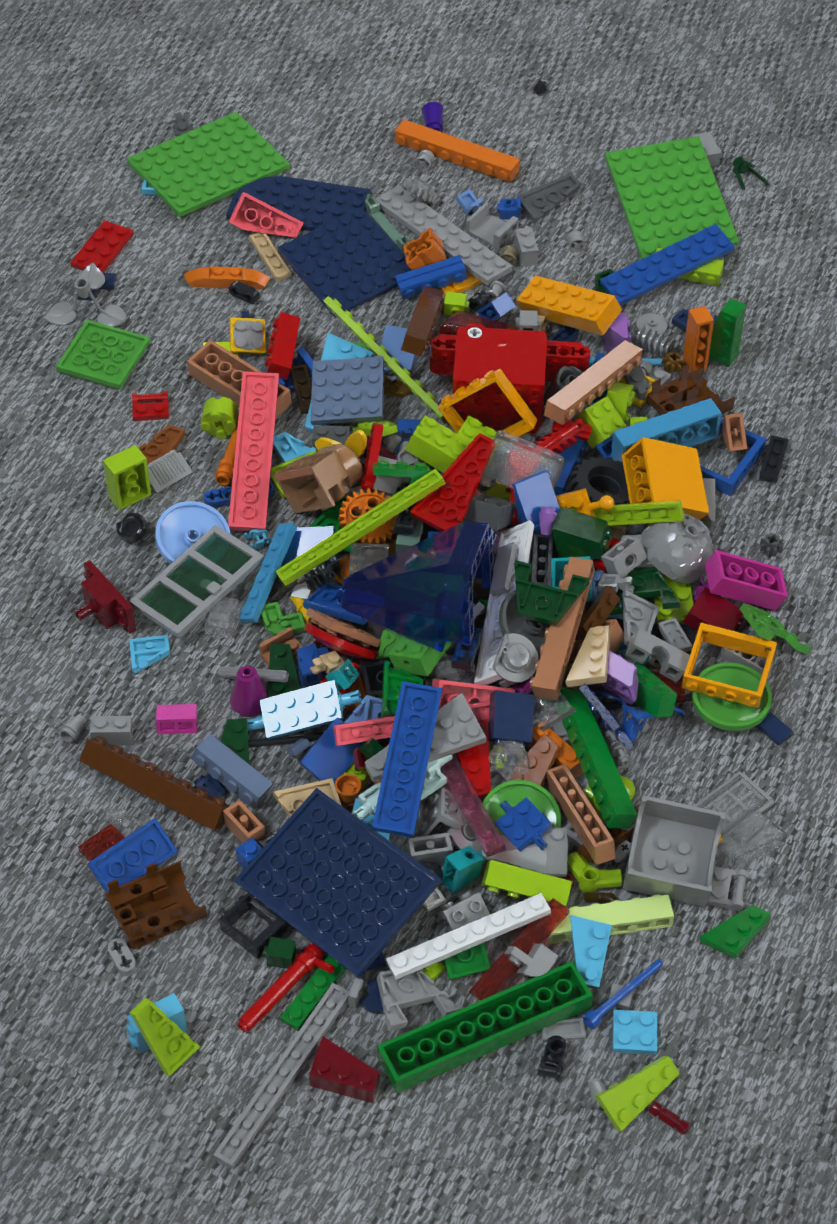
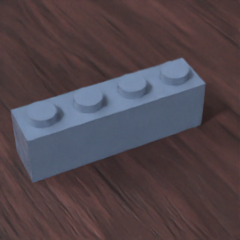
M211 734L195 748L191 757L198 766L205 769L214 779L220 781L229 791L235 793L253 809L268 794L273 784Z

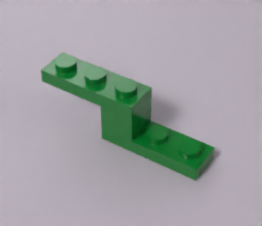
M380 460L372 465L374 475L409 477L408 486L431 472L429 466H426L424 463L408 465L406 462H397L396 464H389L388 461Z

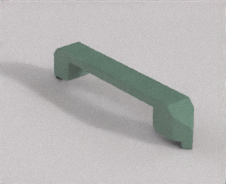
M367 194L365 201L367 213L400 251H404L403 246L410 242L411 239L407 235L402 237L380 211L379 202L375 197H371V194Z

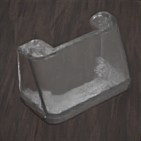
M501 430L497 431L493 439L495 447L480 483L489 487L496 482L513 489L514 482L546 470L553 490H555L564 469L565 459L555 452Z

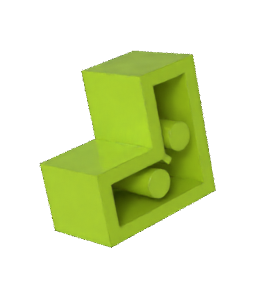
M616 382L608 389L607 396L625 424H628L630 414L627 413L628 407L632 406L636 392L633 391L634 385Z

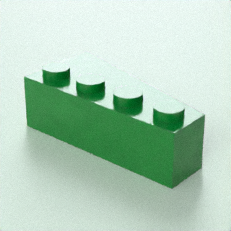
M730 298L720 311L713 325L709 359L730 367L739 355L746 304Z
M641 663L634 664L637 668L639 680L637 698L634 704L657 718L672 716L677 693Z

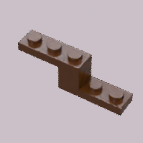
M605 586L587 613L582 614L575 640H584L589 628L602 626L620 599L611 586Z

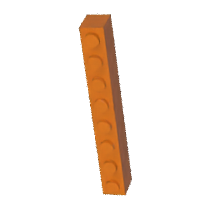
M405 119L395 130V143L418 151L429 150L435 157L510 183L520 171L519 158Z

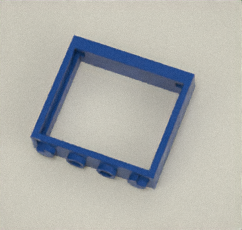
M723 419L720 420V427H719V433H720V434H722L721 431H722ZM746 429L747 446L751 447V449L729 478L700 466L702 478L715 479V490L729 496L733 494L765 449L766 438Z

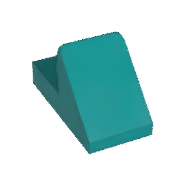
M347 659L328 673L326 679L328 681L335 680L338 690L342 688L345 690L352 685L360 674L350 660Z

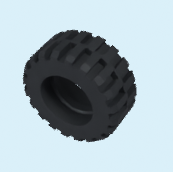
M597 456L596 458H586V460L584 459L575 465L565 493L586 488L592 503L600 501L601 497L606 495L593 488L598 487L612 494L608 496L613 498L614 505L630 504L622 462L614 461L609 457Z

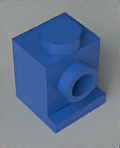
M517 196V199H500V203H497V213H500V219L509 220L515 216L520 220V196Z

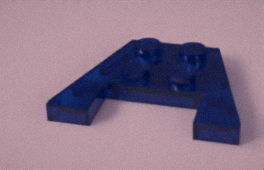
M583 684L579 689L589 701V707L596 715L601 714V722L608 731L612 729L626 749L629 750L634 744L620 723L598 695L588 685Z

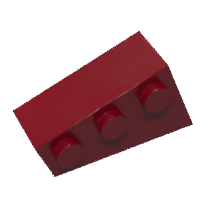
M324 1036L322 1037L309 1073L310 1086L373 1103L380 1084L379 1072Z

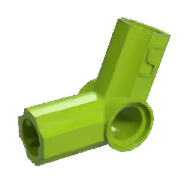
M573 852L567 857V868L578 880L579 888L582 892H595L598 888L621 887L622 875L620 869L598 870L590 866L583 856L577 852Z

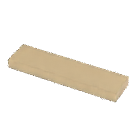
M259 232L249 236L250 242L276 282L292 277L291 271L266 233Z

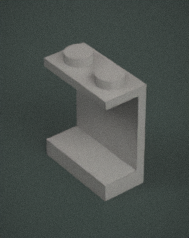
M487 202L466 220L467 233L498 249L515 234V229H518L519 218L515 216L505 222L489 214V203Z

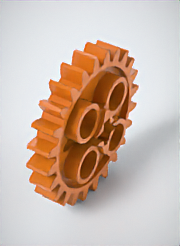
M370 488L367 489V493L360 489L359 495L353 492L352 497L347 496L346 501L342 502L338 520H340L339 526L345 527L373 509L368 505L378 506L391 496L384 498L385 492L379 495L377 494V489H375L374 493H371ZM352 513H359L360 516H354ZM398 514L360 538L361 546L365 542L368 543L369 547H371L372 542L378 546L379 541L385 544L386 538L391 540L392 534H396L394 532V525Z

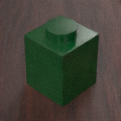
M270 937L269 945H265L263 957L267 960V966L288 969L294 963L296 941Z

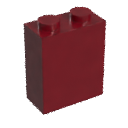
M705 586L683 622L696 631L699 630L701 623L733 631L734 627L737 629L740 627L744 619L741 618L743 613L738 606L720 595L710 593V589Z

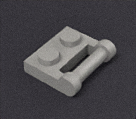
M714 866L711 886H713L712 892L706 905L742 911L744 907L742 900L745 882L748 880L749 872L744 869L732 870ZM731 879L737 880L735 897L733 900H728Z

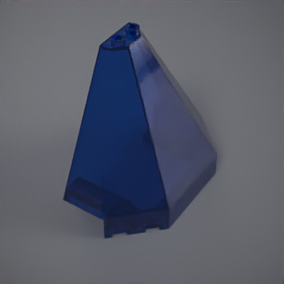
M464 521L346 578L344 577L342 588L338 589L337 595L338 600L341 602V608L440 652H443L447 641L470 643L474 634L473 580L474 578L482 579V588L491 587L494 573L493 544L497 535L489 527V523Z

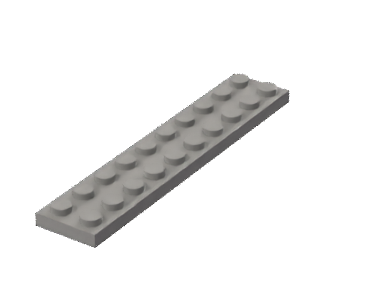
M398 185L375 198L380 204V209L419 237L421 233L431 227L442 240L445 255L448 258L460 255L466 271L487 286L512 271L511 264L425 203L408 194V191Z

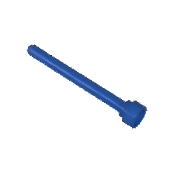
M657 959L597 1010H588L582 1015L584 1023L590 1029L596 1028L604 1014L663 966L662 960Z

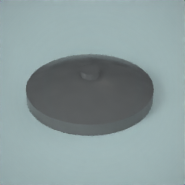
M514 590L504 599L499 610V625L502 635L504 637L505 634L515 633L528 638L535 646L538 660H540V648L542 644H545V631L550 625L517 617L516 590Z

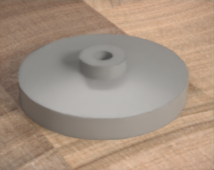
M647 313L640 316L636 323L638 332L645 325V331L648 328H652L651 334L655 330L658 331L657 337L661 333L665 334L668 327L666 319L655 313Z

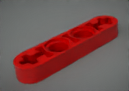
M373 423L361 484L363 491H367L368 488L372 491L376 475L373 474L372 465L373 463H378L384 428L382 424Z

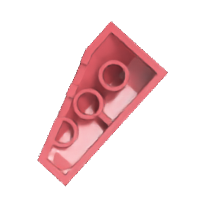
M245 192L241 193L229 220V223L246 231L297 238L303 225L302 221Z
M439 679L432 680L433 687L442 688L439 709L461 693H463L468 704L490 701V694L496 690L515 693V689Z

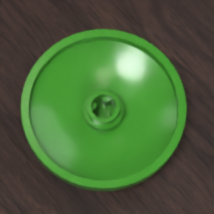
M738 663L715 664L706 668L698 675L701 678L757 692L762 676L756 670ZM766 682L759 708L730 702L714 696L711 697L692 691V702L700 717L712 726L728 731H742L757 726L766 718L772 702V693L769 684Z
M526 780L507 781L491 790L484 799L479 812L480 833L482 838L503 835L496 827L495 822L506 813L500 807L501 802L503 803L505 800L514 807L527 797L550 821L551 828H561L559 807L553 796L542 786Z

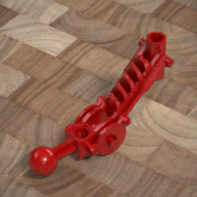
M577 419L576 421L568 420L563 425L553 421L551 433L546 434L528 447L518 446L511 450L502 468L503 476L507 480L505 492L511 493L509 501L515 503L514 482L531 476L538 465L547 463L556 455L561 454L564 450L576 444V439L588 441L591 425L584 424L582 419ZM516 504L513 513L512 523L509 526L518 525Z

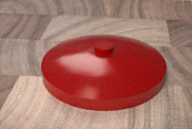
M307 621L304 626V630L330 648V652L336 651L340 657L344 654L361 659H376L379 653L378 650L371 646L368 648L355 640L352 642L339 634H331L310 621Z

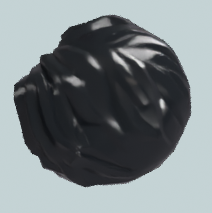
M128 513L121 522L116 523L117 533L123 541L135 543L145 535L147 522L139 513Z

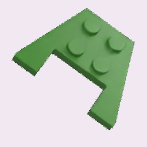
M743 603L739 608L744 618L748 620L759 637L771 641L772 638L778 636L785 639L796 651L808 654L811 650V647L807 644H801L798 641L799 637L794 633L786 631L784 629L786 626L769 612Z

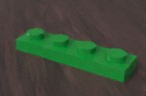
M327 956L324 961L332 964L334 971L328 973L318 968L282 1014L280 1021L297 1031L301 1029L331 984H335L346 970L330 956Z

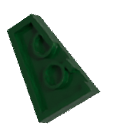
M247 718L227 719L220 742L250 765Z

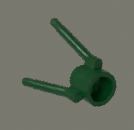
M739 156L733 161L734 169L732 171L736 174L743 190H745V186L739 172L746 173L748 170L765 184L769 185V182L753 169L755 165L743 156Z

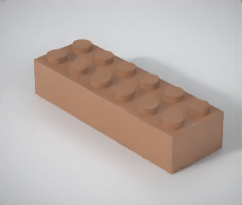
M209 340L187 360L190 376L221 396L233 400L238 407H240L243 372H261L212 340ZM278 383L276 418L292 404L290 390Z

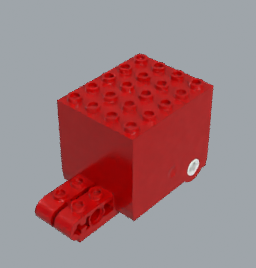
M469 324L465 327L459 326L457 335L439 334V337H435L430 341L429 369L434 374L453 375L452 394L462 386L466 388L473 380L477 378L479 380L482 379L489 371L501 369L537 418L534 429L525 433L534 435L541 434L545 381H553L557 372L563 366H575L582 372H585L589 368L591 351L588 347L583 346L581 342L547 341L545 331L485 328L480 324ZM496 382L452 405L464 422L468 416L479 420L483 427L487 426L496 432H500L523 420Z

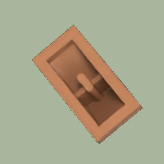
M743 413L724 415L721 433L728 451L747 449Z

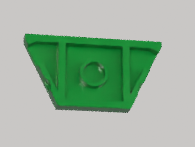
M385 661L383 666L381 717L395 716L402 681L423 685V679L410 674L402 668L398 671L390 667L391 662Z

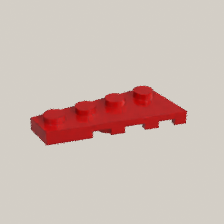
M488 719L478 721L486 736V742L456 753L470 800L485 798L491 791Z

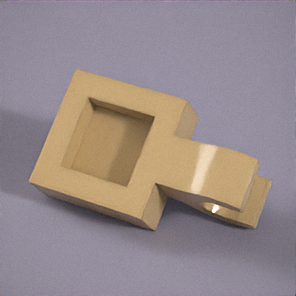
M332 651L313 659L312 662L315 666L310 667V670L313 674H318L322 671L330 673L344 661L336 651Z

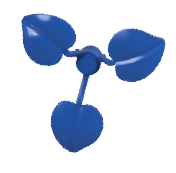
M596 690L595 693H592V695L602 694L622 703L623 721L621 725L624 726L621 737L636 741L639 730L642 731V727L647 719L655 717L649 712L626 706V701L610 691ZM674 707L673 711L679 713L680 716L683 718L685 712L677 707ZM626 711H628L633 716V718H628L627 721Z

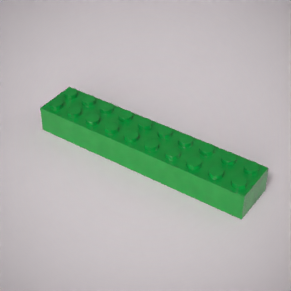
M573 961L541 976L529 979L377 1045V1058L397 1094L534 1034L545 1027L547 1028L561 1020L568 1019L592 1007L593 995Z

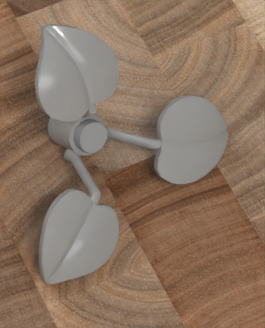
M91 263L75 281L76 292H74L73 307L68 302H59L49 310L44 318L53 325H68L72 323L77 317L74 310L77 306L78 296L81 298L91 297L101 312L97 317L98 323L117 327L126 321V314L117 305H108L104 310L100 307L91 289L97 290L105 283V276L94 263Z

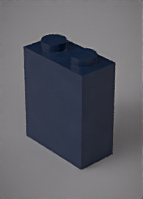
M498 690L490 694L489 742H494V745L497 746L513 744L515 748H525V746L532 743L534 695Z

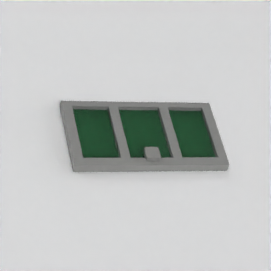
M214 525L128 602L135 610L177 638H180L263 562L264 555L217 525Z

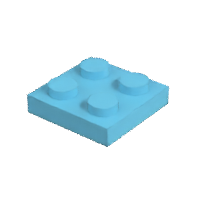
M614 1010L613 1052L656 1055L657 1012Z

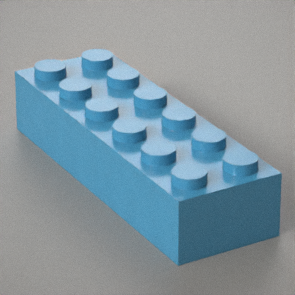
M710 398L649 420L635 423L626 428L618 429L613 432L611 457L614 461L622 462L623 465L622 455L642 437L687 447L718 438L721 411Z

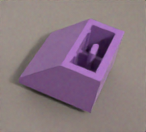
M620 313L603 335L604 350L608 353L625 340L631 343V333H628L630 331V320H627L626 313Z

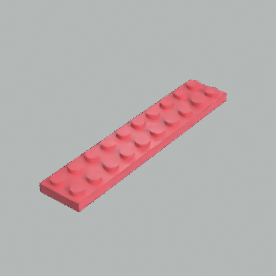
M243 372L228 523L230 530L251 531L258 529V531H266L279 373Z

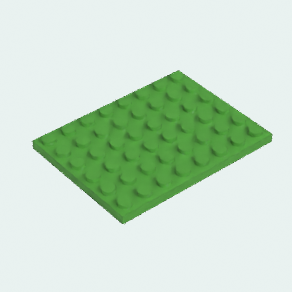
M237 112L127 158V164L143 180L147 181L149 187L156 190V194L179 218L236 193L248 183L261 178L272 177L290 169V163Z
M699 136L605 152L604 157L641 259L656 253L657 248L664 249L714 224L718 225L734 246L738 245V237Z

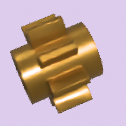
M677 352L666 353L661 362L662 365H665L664 370L668 373L676 371L679 373L684 364V361L681 360L682 355Z

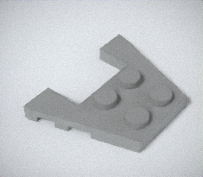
M421 969L395 980L391 970L379 972L377 976L387 1029L389 1031L407 1026L408 1021L401 1011L402 1008L434 1001L443 1017L462 1009L460 1004L457 1003L455 1005L449 999L450 995L434 986L435 982Z

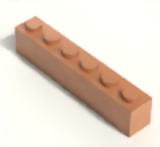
M566 764L546 770L549 790L595 864L598 865L615 859L613 838Z

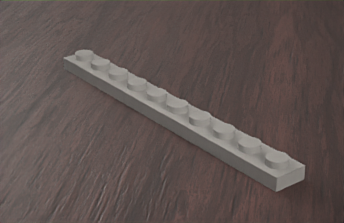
M334 983L331 984L213 1154L215 1160L231 1169L235 1167L314 1052L322 1037L325 1036L348 1002V995L350 993L348 990Z

